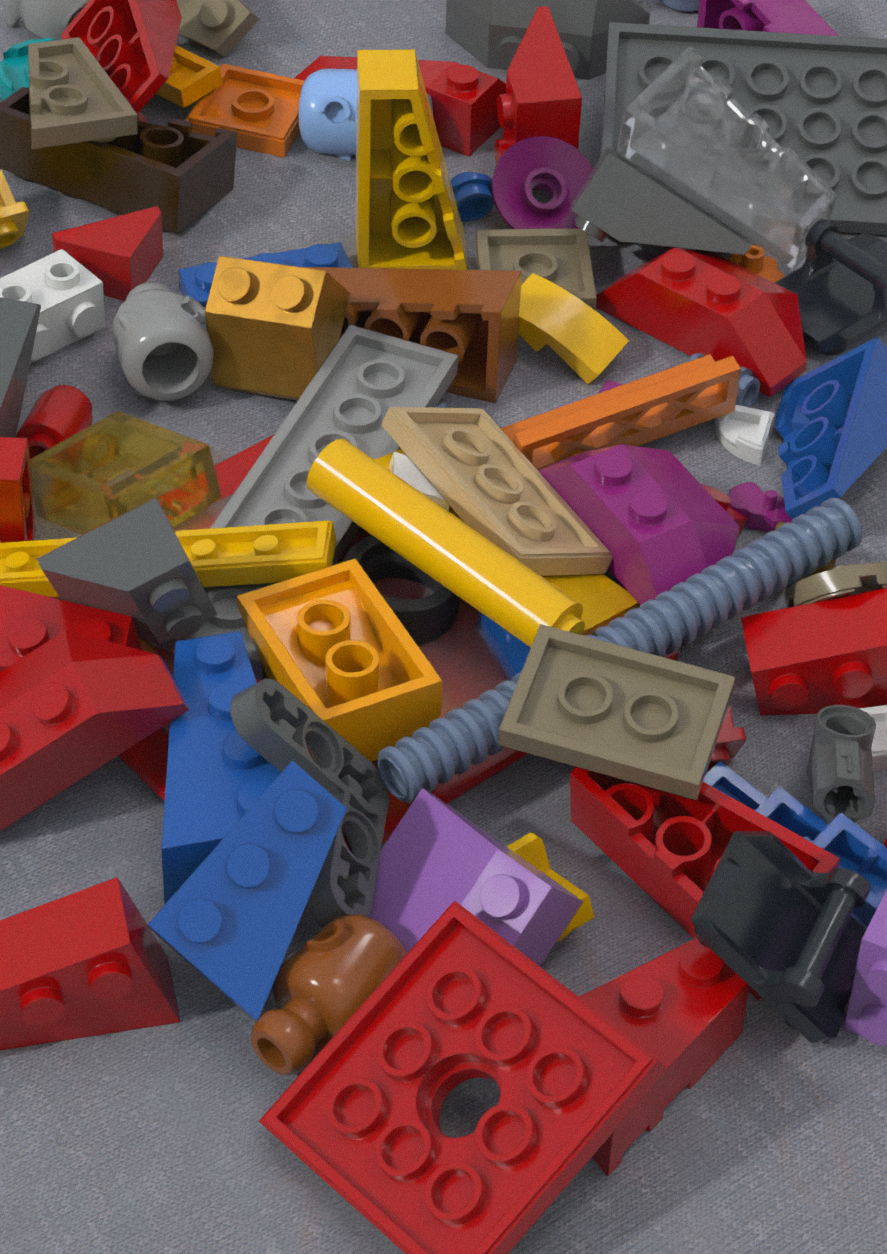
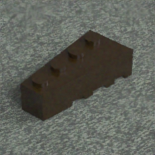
M22 87L0 102V169L14 173L20 179L33 180L57 189L63 195L78 197L103 206L111 213L124 215L158 206L162 214V231L178 234L234 188L236 131L218 128L214 137L192 132V122L171 118L168 126H161L139 121L138 113L137 134L116 137L113 141L104 143L86 141L31 149L29 88Z

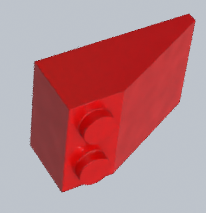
M548 6L537 7L507 70L506 94H499L497 98L498 120L500 126L504 127L503 139H496L495 141L496 164L508 148L521 140L531 137H553L571 144L576 149L579 148L582 96Z

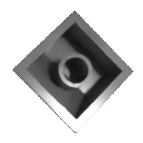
M157 498L37 558L42 571L61 600L132 616L140 640L160 645L170 639H182L194 634L204 625L205 621L218 615Z

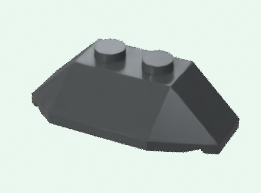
M447 0L445 33L487 68L508 70L537 7L548 6L574 77L590 80L606 73L609 22L649 24L651 8L642 1L638 2L637 0Z

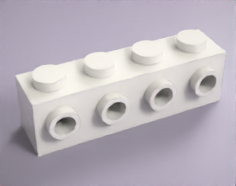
M63 249L0 278V297L41 305L30 364L106 327L103 282Z

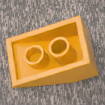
M356 559L237 596V607L267 678L283 685L369 761L377 760L379 751L387 746L395 747L398 740L405 736L412 737L413 732L421 727L429 728L432 721L441 717L442 679ZM307 746L308 752L310 753L312 759L314 760V757H313V755H312V753H311L309 747Z

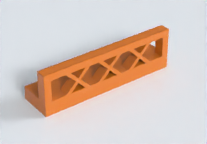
M711 354L500 429L537 470L586 451L620 444L640 446L734 412L741 368L733 356L715 362Z

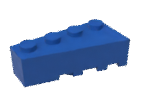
M241 631L175 642L173 680L189 710L170 722L161 847L164 904L167 903L281 773L243 740L232 721L230 707L234 695L257 683Z

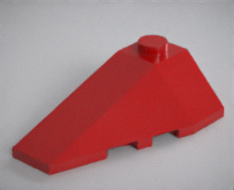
M89 0L61 34V38L80 37L138 114L169 77L182 16L176 0Z

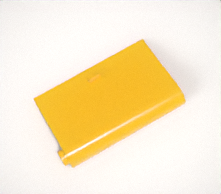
M344 438L336 439L320 452L308 472L306 484L309 491L530 648L540 624L583 636L587 634L592 635L596 629L601 626H608L612 620L624 617L625 613L640 606L627 590L604 574L540 576L464 523L451 506L449 511L445 510L392 473L389 467L394 452L377 459H372ZM402 449L394 451L401 454H405V452Z

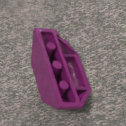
M620 444L582 452L538 470L608 548L613 556L608 569L640 605L650 599L655 600L657 595L666 590L670 591L673 586L680 582H686L692 575L696 573L701 574L702 570L710 565H716L718 561L726 556H732V553L735 551L740 526L670 451Z

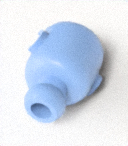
M320 69L306 78L301 89L299 99L300 134L305 145L314 152L336 155L339 158L350 161L353 156H356L357 70ZM427 94L428 100H429V104H430V107H431V111H432V115H433L432 99H431V96Z

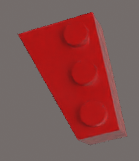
M697 938L579 996L584 1002L659 1059L667 1069L592 1156L607 1176L620 1165L623 1153L644 1130L650 1132L663 1119L664 1109L685 1087L691 1089L742 1034L750 986L718 957L711 948L704 947Z

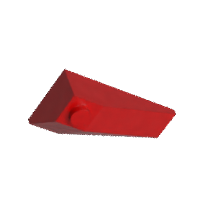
M320 55L294 79L305 81L310 74L320 69L357 70V57ZM418 60L426 93L432 99L433 119L441 146L470 157L501 127L497 113V98L499 94H506V83L469 65H462L453 61Z

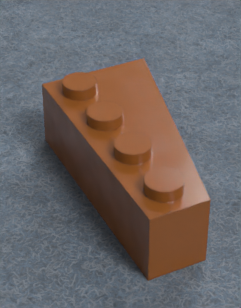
M302 267L328 272L351 293L340 338L349 325L456 354L458 355L457 375L446 392L496 404L517 362L522 271Z

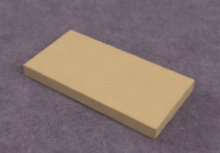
M389 407L382 421V427L464 523L540 576L605 574L613 559V556L610 554L611 552L483 408Z

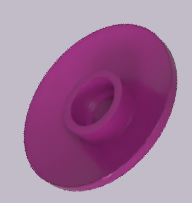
M547 136L521 140L508 148L495 166L491 183L494 205L500 217L511 229H580L575 225V218L578 214L572 211L571 202L593 167L578 149L563 140ZM532 190H544L549 197V202H538L532 196Z

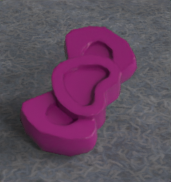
M746 482L731 488L727 494L731 499L729 507L748 519L745 526L750 529H759L767 534L775 531L779 521L784 523H791L792 518L785 512L784 499L774 490H768L764 494L757 484Z

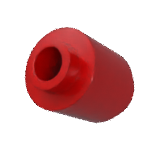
M57 385L43 392L16 435V438H28L30 464L46 471H59L66 468L92 426V404L81 390L70 385Z

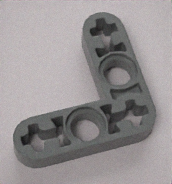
M265 678L234 695L231 701L230 713L237 732L249 746L280 772L293 760L347 808L306 904L313 919L322 928L341 915L361 914L368 917L373 905L389 804L388 789L381 778L379 770L371 761L283 685L273 679ZM307 746L309 747V749H310V751H311V753H312V755H313V757H314V760L312 759L310 753L308 752ZM343 835L345 836V838H346L348 844L350 845L351 851L349 850L348 846L346 845V843H345V841H344Z

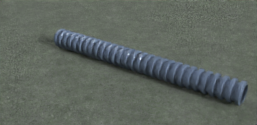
M830 498L821 503V506H815L807 511L806 514H801L794 518L791 523L787 522L778 527L776 531H771L764 535L762 539L751 542L746 548L732 553V556H726L718 561L716 565L708 566L702 570L701 574L696 573L689 577L686 582H680L673 586L670 591L666 590L656 596L655 600L650 599L640 605V608L628 611L624 617H618L609 622L608 626H601L593 631L592 635L587 634L585 636L664 657L665 654L670 655L680 649L681 645L685 646L694 641L696 636L701 637L711 631V628H717L724 624L727 619L731 620L741 614L742 610L747 611L755 606L757 602H762L771 597L772 593L780 592L787 585H792L801 580L802 576H808L816 571L817 568H822L830 563L831 560L841 557L846 551H851L860 546L862 528L859 519L846 502L839 498ZM521 672L514 675L512 681L505 680L498 684L495 690L489 689L479 696V700L473 698L463 704L462 709L455 708L448 712L446 718L439 717L432 721L429 728L421 727L413 732L412 737H403L396 742L395 747L387 746L379 751V773L392 795L402 802L410 804L415 800L422 788L431 792L436 789L437 783L445 784L453 779L454 773L460 775L469 770L471 764L478 765L485 761L488 755L493 756L502 751L504 746L498 745L499 728Z

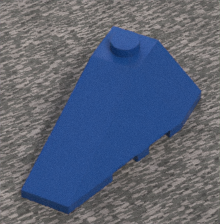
M878 337L791 381L785 386L775 418V427L784 443L778 446V453L787 466L781 478L785 512L792 520L801 514H806L807 511L815 506H821V503L830 498L842 497L887 448V347Z

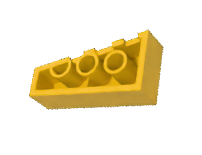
M415 49L357 50L355 213L357 268L468 270L465 233Z

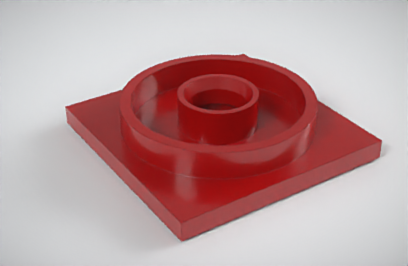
M454 900L258 1122L405 1254H509L667 1069L649 1051ZM473 1078H487L495 1081L501 1091L499 1103L483 1114L478 1121L475 1132L459 1138H450L444 1135L440 1127L439 1116L441 1107L448 1095L460 1084Z

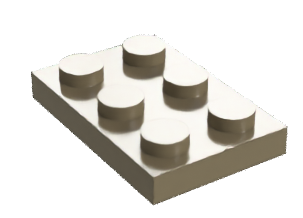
M540 624L499 728L498 745L697 800L733 695L735 677Z

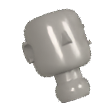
M146 282L137 285L129 292L113 320V342L126 380L134 388V393L157 401H175L191 395L205 383L213 368L214 348L205 326L207 319L205 317V308L194 298L171 291L165 285L157 282Z

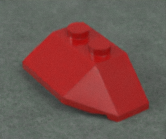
M672 248L629 271L596 294V308L689 356L695 353L711 354L714 361L733 356L739 367L751 369L753 377L757 378L760 382L759 392L769 397H772L806 371L807 360L798 295L710 251Z
M64 630L0 672V831L189 710L164 660L158 654Z

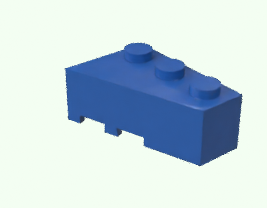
M292 760L146 926L252 1020L258 1021L347 808Z

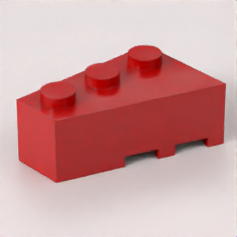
M118 877L0 920V1051L181 1022L168 956L153 932L146 926V921Z

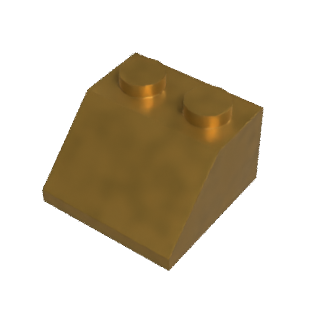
M219 256L205 308L207 332L214 348L213 384L218 388L298 401L339 341L351 293L328 272L323 270Z

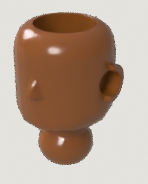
M361 914L341 915L329 922L280 966L272 986L277 1009H271L262 1014L252 1027L250 1041L260 1060L272 1071L280 1075H292L305 1069L314 1058L315 1048L322 1050L408 953L404 944L382 923Z

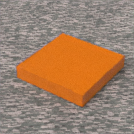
M222 64L220 70L223 85L200 98L185 120L192 122V132L215 137V132L218 128L236 131L237 148L285 158L300 134L299 99L304 80Z

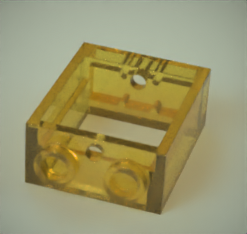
M120 411L114 412L30 459L32 493L37 516L81 535L154 498H157L159 503L162 502V509L172 527L222 499L209 444ZM129 469L135 471V473L111 487L104 484Z

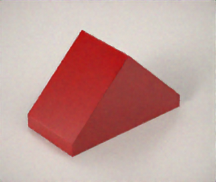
M158 206L52 233L53 253L63 249L103 282L104 296L125 301L132 289L137 285L147 282L163 258L161 211Z

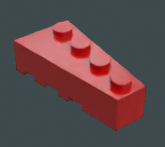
M575 767L570 773L571 822L694 939L697 937L691 917L735 831L771 832L812 872L830 873L833 869L839 868L840 858L705 782L702 784L698 799L694 800L579 767ZM751 986L749 987V992L760 1001L762 997Z

